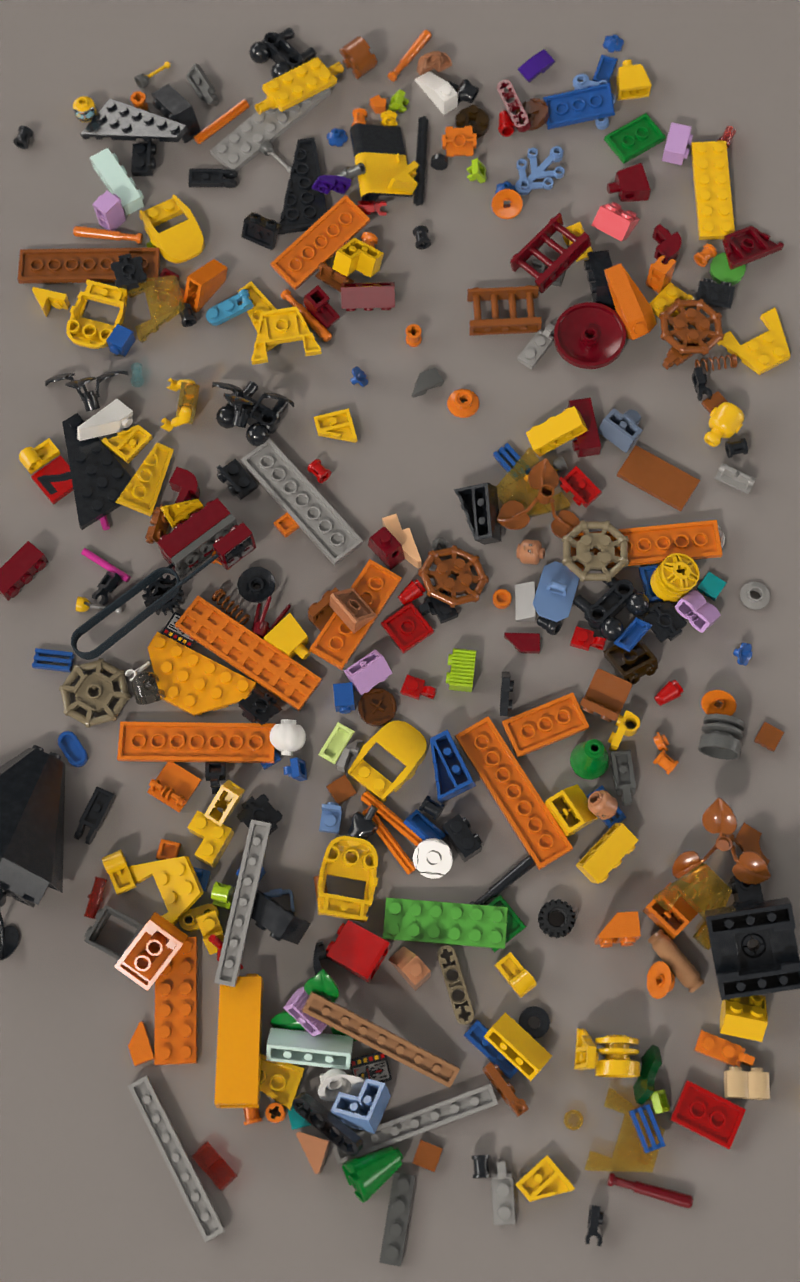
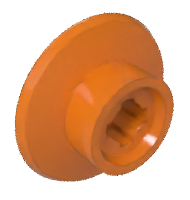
M503 189L497 192L492 199V210L496 216L502 219L516 217L523 207L520 194L512 189ZM504 201H510V204L504 205Z
M458 389L448 397V409L457 417H470L479 409V398L471 390Z
M723 690L709 691L701 700V706L706 714L732 716L737 708L733 696Z
M657 961L648 971L647 989L653 998H663L674 988L675 976L665 962Z

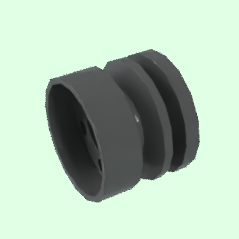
M724 714L705 715L703 719L704 725L702 726V731L705 734L700 737L698 750L704 755L718 759L732 760L739 758L742 743L739 739H742L744 736V721Z

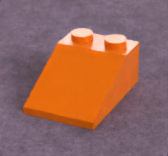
M154 912L114 967L148 991L181 948L188 935Z

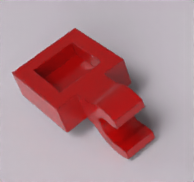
M386 201L357 202V206L366 215L375 211L381 216L387 215V211L380 209L381 206H387Z
M576 626L570 646L589 651L590 646L603 650L606 639L593 637L594 631Z
M407 674L400 693L419 700L421 695L434 699L436 688L425 686V680Z

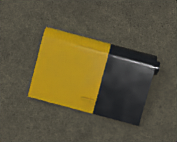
M354 124L350 128V137L355 165L363 163L366 169L365 174L357 176L361 200L376 201L379 195L412 197V193L392 191L387 188L391 179L407 166L401 128Z

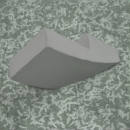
M357 739L343 750L336 765L338 771L345 773L350 756H357L359 754L363 740Z

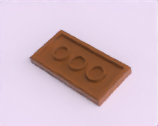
M635 445L617 473L619 478L680 512L700 482L697 478Z

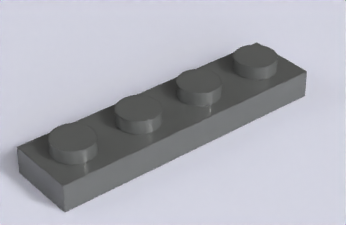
M397 1172L393 1175L379 1263L401 1267L415 1180L414 1175Z

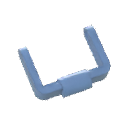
M282 888L264 893L271 898L289 894L291 910L295 912L293 892L290 889L282 890Z

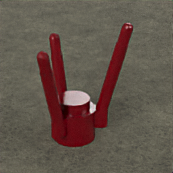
M268 596L260 619L261 603H258L254 623L251 628L252 632L264 639V636L285 616L291 607L290 604L286 606L269 628V623L264 620L272 597Z

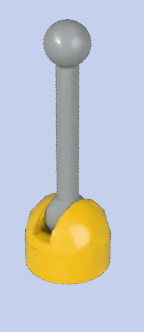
M78 596L76 601L77 612H86L89 608L104 609L106 607L91 604L85 597ZM121 607L115 610L117 614H121L123 611Z

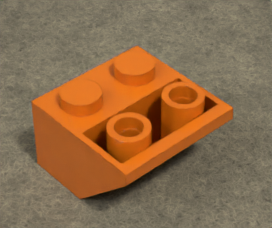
M670 882L643 909V912L673 940L697 916L700 910Z
M638 911L617 912L597 936L595 945L600 944L601 948L613 947V944L621 943L623 947L633 946V943L641 937Z

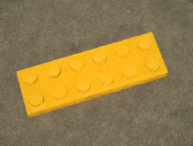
M726 141L692 142L691 157L699 240L723 239L725 235L735 232Z

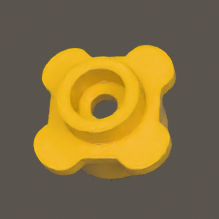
M387 110L381 113V126H397L396 112Z

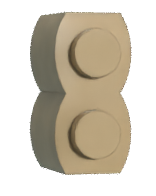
M729 1067V1070L724 1071V1098L770 1099L769 1072H763V1068H750V1072L742 1071V1067Z

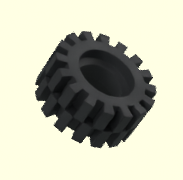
M553 899L550 902H546L540 909L538 923L545 935L548 934L551 938H560L571 932L576 918L575 911L573 912V908L567 904L568 902H562L561 899L554 901ZM554 911L561 912L565 919L564 923L561 926H553L549 922L550 913Z

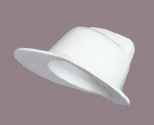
M333 1068L320 1074L321 1082L318 1088V1095L324 1101L335 1102L339 1092L358 1097L365 1081L361 1077L347 1075L342 1069Z

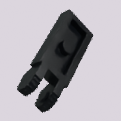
M189 169L188 185L189 187L224 186L226 188H234L237 186V182L234 180L237 177V171Z
M96 787L79 820L80 824L75 832V839L79 840L82 837L87 826L91 829L86 836L85 843L89 845L92 843L96 832L99 830L116 797L114 793Z

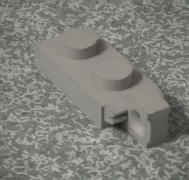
M549 323L544 331L540 329L517 357V361L533 369L552 345L554 339L552 335L554 334L555 326Z
M496 1162L497 1173L492 1174L491 1179L493 1225L515 1224L513 1178L511 1173H506V1162Z

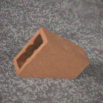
M404 946L388 959L415 991L431 977L429 968L416 954Z

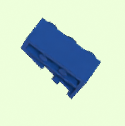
M446 730L430 738L438 801L442 804L475 787L476 784L449 731Z

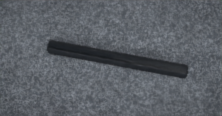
M426 116L419 117L416 162L419 166L415 176V181L418 185L414 190L413 203L416 206L422 205L424 199L428 119Z

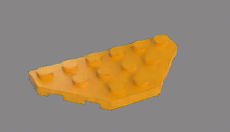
M159 632L155 634L147 647L161 699L194 717L202 715L204 712L216 711L226 708L228 705L238 703L242 699L249 697L257 686L256 682Z

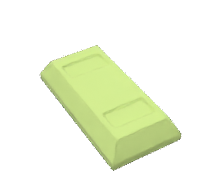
M338 722L318 755L336 764L355 731Z

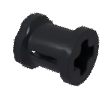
M20 126L18 128L19 133L13 142L17 147L27 149L29 146L28 141L34 133L30 128Z
M417 226L413 230L417 249H426L431 245L426 226Z
M184 303L177 307L176 311L181 316L182 326H193L197 319L193 316L192 305Z
M741 438L740 441L732 443L727 441L725 443V451L728 458H732L733 455L748 454V445L745 438Z
M427 795L419 810L433 816V819L436 821L444 810L445 805L438 804Z
M490 1155L471 1156V1159L474 1160L473 1178H491V1173H489Z

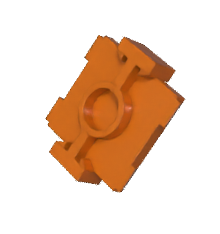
M446 127L445 135H442V150H446V156H473V149L477 148L476 134H473V127Z

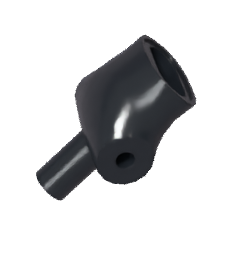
M464 79L459 85L448 81L458 93V102L473 103L479 92L478 87L472 85L467 79Z
M371 805L366 815L359 811L356 812L347 833L351 837L367 840L378 829V825L372 820L378 808Z

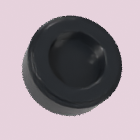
M435 154L431 157V167L433 169L444 170L447 168L448 158L445 155Z

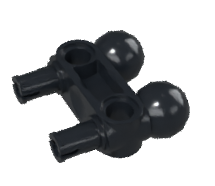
M288 27L279 34L276 32L267 33L264 36V40L252 44L249 54L252 61L258 64L265 63L271 58L275 62L272 66L271 76L275 79L315 58L316 51L312 47L301 54L287 42L294 38V31Z
M253 381L248 383L243 392L238 391V397L248 399L254 403L253 405L242 404V407L249 409L248 413L257 403L256 400L251 398L258 390V385ZM278 400L272 409L261 403L252 415V419L248 418L247 424L250 426L246 431V438L251 445L257 447L264 444L268 440L269 434L277 430V425L281 421L280 415L288 407L286 401ZM229 402L226 406H222L216 414L218 424L226 429L235 426L232 425L235 405L231 406Z
M613 577L608 583L603 581L610 589L595 604H591L580 594L573 600V604L584 612V618L588 621L589 626L600 630L602 637L608 641H615L624 632L622 622L615 618V616L625 606L629 613L635 616L645 614L650 608V601L647 595L637 592L631 581ZM626 590L628 593L622 594L619 591ZM600 615L602 618L595 619L593 616Z

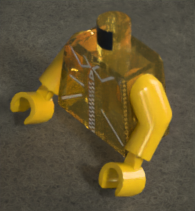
M172 378L168 379V382H171V384L166 388L173 391L179 390L175 418L172 421L163 418L161 422L164 424L160 426L162 429L170 432L173 427L193 424L200 385H197L192 379L179 381Z

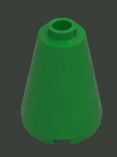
M591 739L578 744L573 749L570 755V764L577 776L587 780H594L607 771L609 755L601 741Z
M390 1146L345 1161L342 1170L349 1185H352L356 1190L354 1194L364 1203L402 1166L404 1158L398 1148L394 1149Z

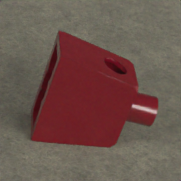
M642 163L617 171L615 181L607 183L608 194L618 192L619 199L622 202L647 201L651 189Z
M382 527L369 538L368 547L390 571L405 560L402 545L386 527Z

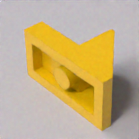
M415 160L391 179L387 188L392 191L413 193L418 185L413 178L417 175L416 170L419 164Z
M37 287L32 288L34 296L46 317L51 306L56 309H69L70 302L67 294Z
M214 909L196 916L203 936V942L210 955L217 953V947L208 940L209 936L215 934L222 942L225 937L218 915Z

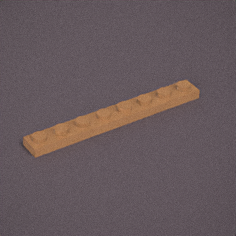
M311 991L302 1008V1012L449 1088L452 1086L460 1070L458 1066Z

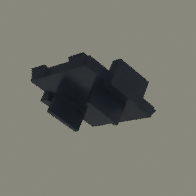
M130 253L118 256V262L110 264L111 269L115 273V284L118 288L126 287L127 290L139 288V283L146 282L147 280L146 273H144L142 267V257L140 256L132 258Z
M670 601L663 605L657 602L648 609V615L642 619L652 625L650 629L660 642L666 639L672 641L681 635V629L687 624L685 619L681 618L673 609L674 606Z
M255 689L249 697L238 702L239 707L243 710L242 715L250 722H258L261 725L283 710L276 704L278 697L269 690L264 694L259 689Z
M263 794L256 800L250 797L242 804L243 810L236 817L240 822H244L248 828L250 827L251 819L271 823V834L278 828L276 824L282 819L283 815L272 807L268 802L267 796Z

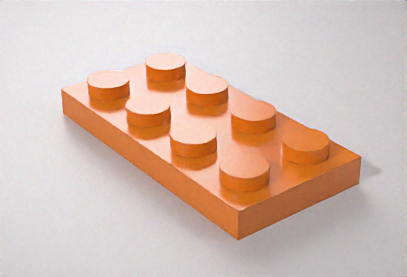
M573 692L502 721V726L517 758L589 729L588 722Z

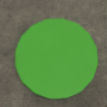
M725 252L716 255L710 265V275L713 280L718 284L729 282L732 283L731 286L742 280L746 270L745 265L731 270Z

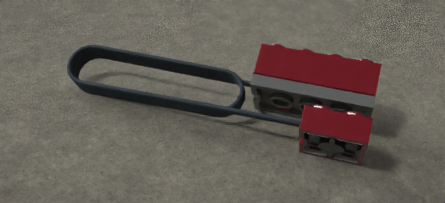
M218 498L209 501L199 512H194L187 521L179 523L172 532L163 535L157 542L161 554L169 566L156 569L78 627L71 636L73 650L80 658L86 660L100 656L175 597L184 583L215 559L228 570L256 548L253 533L244 522L237 525L235 517ZM214 551L216 552V555H214L212 558L206 561L203 565H201L199 568L193 571L182 581L180 580V578L185 576L187 573H189L191 570H193L195 567H197L199 564H201L203 561L209 558ZM165 573L176 577L177 584L97 648L90 652H81L77 649V641L84 633Z

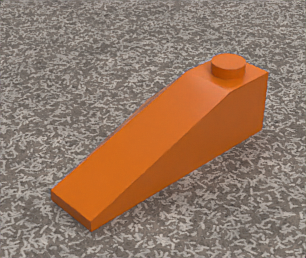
M621 263L605 269L604 273L616 312L626 328V338L635 340L648 334L657 325L651 305Z

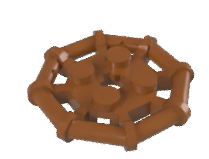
M677 298L670 307L659 315L661 339L667 341L681 355L683 353L706 355L712 347L724 338L721 313H717L703 301L704 299L681 300ZM684 307H696V309L689 308L685 310ZM702 309V310H703L704 312H706L710 317L707 318L706 316H704V315L700 312V310ZM676 310L679 313L675 318L670 316ZM713 323L715 331L710 330V325ZM668 324H672V331H669ZM693 325L695 330L693 328L688 329V326ZM707 337L710 338L707 343L703 342ZM690 343H695L694 345H697V346H687V345H689Z
M457 545L441 550L429 551L422 568L418 570V575L422 578L427 595L450 605L452 608L469 602H477L480 599L479 596L485 584L489 582V577L485 574L479 561L480 557L457 548ZM451 555L450 559H447V560H443V561H442V560L439 558V557H444V556ZM432 563L437 566L435 571L429 570ZM473 566L478 576H473L471 572ZM451 574H454V575L457 576V578H456V580H454L453 578H450L449 576H450ZM430 578L434 579L436 586L432 585ZM471 583L477 584L474 591L469 588ZM443 590H444V591L448 592V595H450V597L447 596V595H445V594H443V593H441V592H439V591H442V592H443ZM464 593H465V596H461V597H457V598H456V595H460V594H464Z

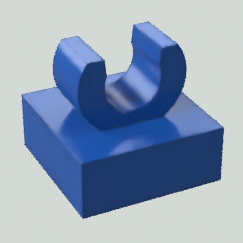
M298 757L290 759L291 766L283 767L284 775H288V777L298 781L308 780L304 760Z
M193 867L203 891H207L211 871Z

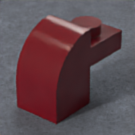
M661 224L657 225L654 228L652 237L659 244L656 247L654 257L658 260L660 256L664 255L662 264L666 265L671 259L676 260L678 258L682 239L678 232L671 235L667 228H664Z
M317 285L304 296V305L328 329L340 319V316L329 305L330 298Z
M176 467L169 481L171 489L179 492L175 503L189 501L192 498L199 499L200 489L196 477L190 471Z

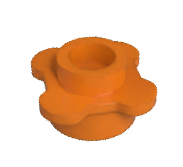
M657 732L658 735L653 737L659 751L663 749L668 751L667 746L670 744L665 734L661 735Z

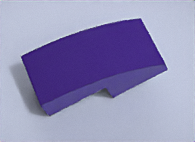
M543 49L518 68V72L530 83L539 73L542 72L543 74L555 63V60Z
M322 175L317 178L312 189L328 194L331 190L345 194L351 185V179L336 175Z

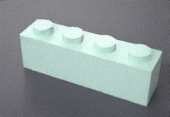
M106 148L90 157L94 170L109 192L116 194L121 199V205L126 216L144 207L142 192L140 189L136 190L133 179L131 177L128 178L125 167L119 165V160L115 153H111Z
M271 1028L267 1041L266 1061L350 1070L353 1038L325 1033L312 1036L307 1031Z

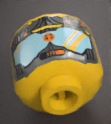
M81 96L74 101L73 109L76 118L81 122L92 121L97 114L92 98Z

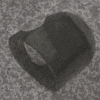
M153 672L139 673L132 680L133 693L136 703L139 705L158 702L166 698L164 691L158 689L156 681L159 682V678Z

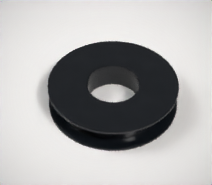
M531 1006L523 1010L518 1024L534 1039H537L547 1033L550 1019L545 1010L537 1006ZM533 1016L540 1020V1026L535 1029L531 1028L528 1024L529 1018Z

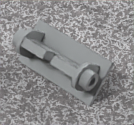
M724 463L721 464L714 478L746 494H749L756 480L753 476H749Z

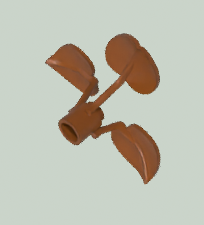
M547 458L537 463L528 476L530 487L535 490L539 489L535 500L525 510L520 502L508 501L501 507L497 517L498 523L507 529H523L530 522L527 512L537 502H540L541 504H551L552 515L555 518L551 523V529L558 538L562 539L563 536L570 533L580 523L577 516L568 510H561L558 516L556 515L555 500L552 497L555 492L554 489L559 484V476Z
M720 797L706 809L702 817L703 826L708 832L713 834L719 833L714 847L701 860L695 851L683 852L677 857L672 868L674 877L687 883L696 884L705 879L707 867L703 862L716 849L721 851L731 850L733 859L737 862L733 866L732 872L738 880L747 884H758L771 877L765 860L758 853L746 851L740 855L739 859L737 858L735 846L733 845L735 839L733 833L737 827V820L730 806Z

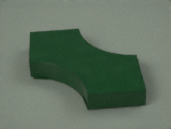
M653 1044L641 1058L640 1077H638L637 1082L633 1086L636 1103L643 1105L654 1093L655 1078L662 1065L659 1047Z

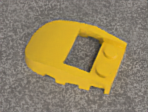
M175 194L169 200L145 211H139L140 220L143 219L144 229L150 238L153 247L159 248L160 254L169 262H186L200 255L204 250L205 240L194 215ZM183 213L188 218V220L160 233L154 228Z
M87 280L85 291H80L77 296V302L71 307V316L67 322L66 333L69 339L76 345L91 349H101L108 346L106 340L116 325H122L124 321L128 291L127 289ZM88 300L119 307L120 310L114 325L83 318Z
M391 721L363 745L348 770V774L384 803L389 794L393 791L397 792L406 781L415 775V771L422 764L428 751L426 739L409 723ZM376 743L406 766L393 783L363 760L364 756Z
M340 836L329 843L320 867L317 884L318 915L355 920L361 923L367 921V911L372 905L374 891L378 883V855L370 842L361 838ZM327 875L366 882L363 900L324 893Z

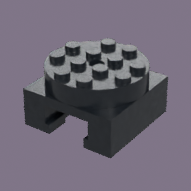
M788 897L767 901L747 900L728 907L704 910L721 1000L800 989V957L794 930L796 925L792 904ZM751 937L758 941L756 947L751 948L747 946Z

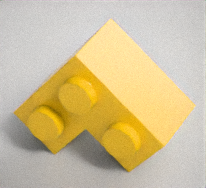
M354 237L337 250L332 269L347 277L357 270L371 278L380 270L384 253Z
M197 810L187 827L192 834L203 839L194 855L198 860L215 869L235 833L230 827L224 824L219 826L205 817L204 813Z

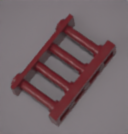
M560 213L552 217L548 224L510 260L512 271L516 272L521 267L536 279L535 284L539 286V292L542 294L591 246L590 236L584 232L581 236L577 237L562 226L563 219ZM558 231L573 242V244L568 249H564L550 237ZM544 243L560 254L555 261H552L538 250ZM532 255L548 266L543 273H539L526 263Z

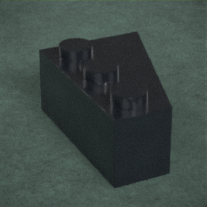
M167 84L151 93L155 109L159 110L164 118L187 126L188 131L182 137L184 143L194 139V136L201 132L192 105L173 87Z
M609 251L587 252V260H584V269L587 271V280L590 284L592 300L595 303L606 305L616 312L604 273L605 269L613 266Z
M487 482L454 489L461 502L460 506L466 514L467 522L475 541L484 545L501 542V529L497 521L499 515L497 487Z
M257 889L251 919L256 921L255 925L264 931L268 929L271 932L270 936L278 941L283 939L298 945L311 923L299 919L294 915V912L288 911L279 905L277 901Z

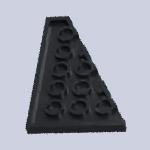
M76 413L63 421L62 424L79 526L83 530L122 506L116 503V500L132 477L98 437L82 441L77 439V427L85 421Z

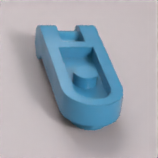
M240 290L237 295L208 309L206 312L207 321L213 326H218L252 309L254 304L249 299L248 290Z

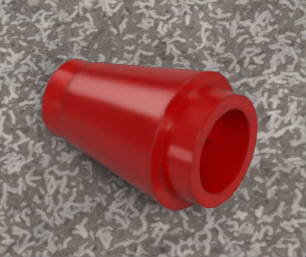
M501 111L499 113L498 131L502 136L508 137L514 133L515 125L509 113Z
M416 579L407 585L398 596V599L405 606L423 596L426 590Z
M674 679L672 682L669 681L654 696V699L659 706H662L681 697L684 691Z

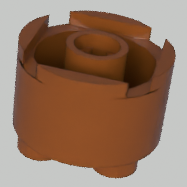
M361 36L354 38L339 50L344 57L343 63L345 67L352 69L356 79H359L378 65L374 53L371 55L369 51L370 46Z

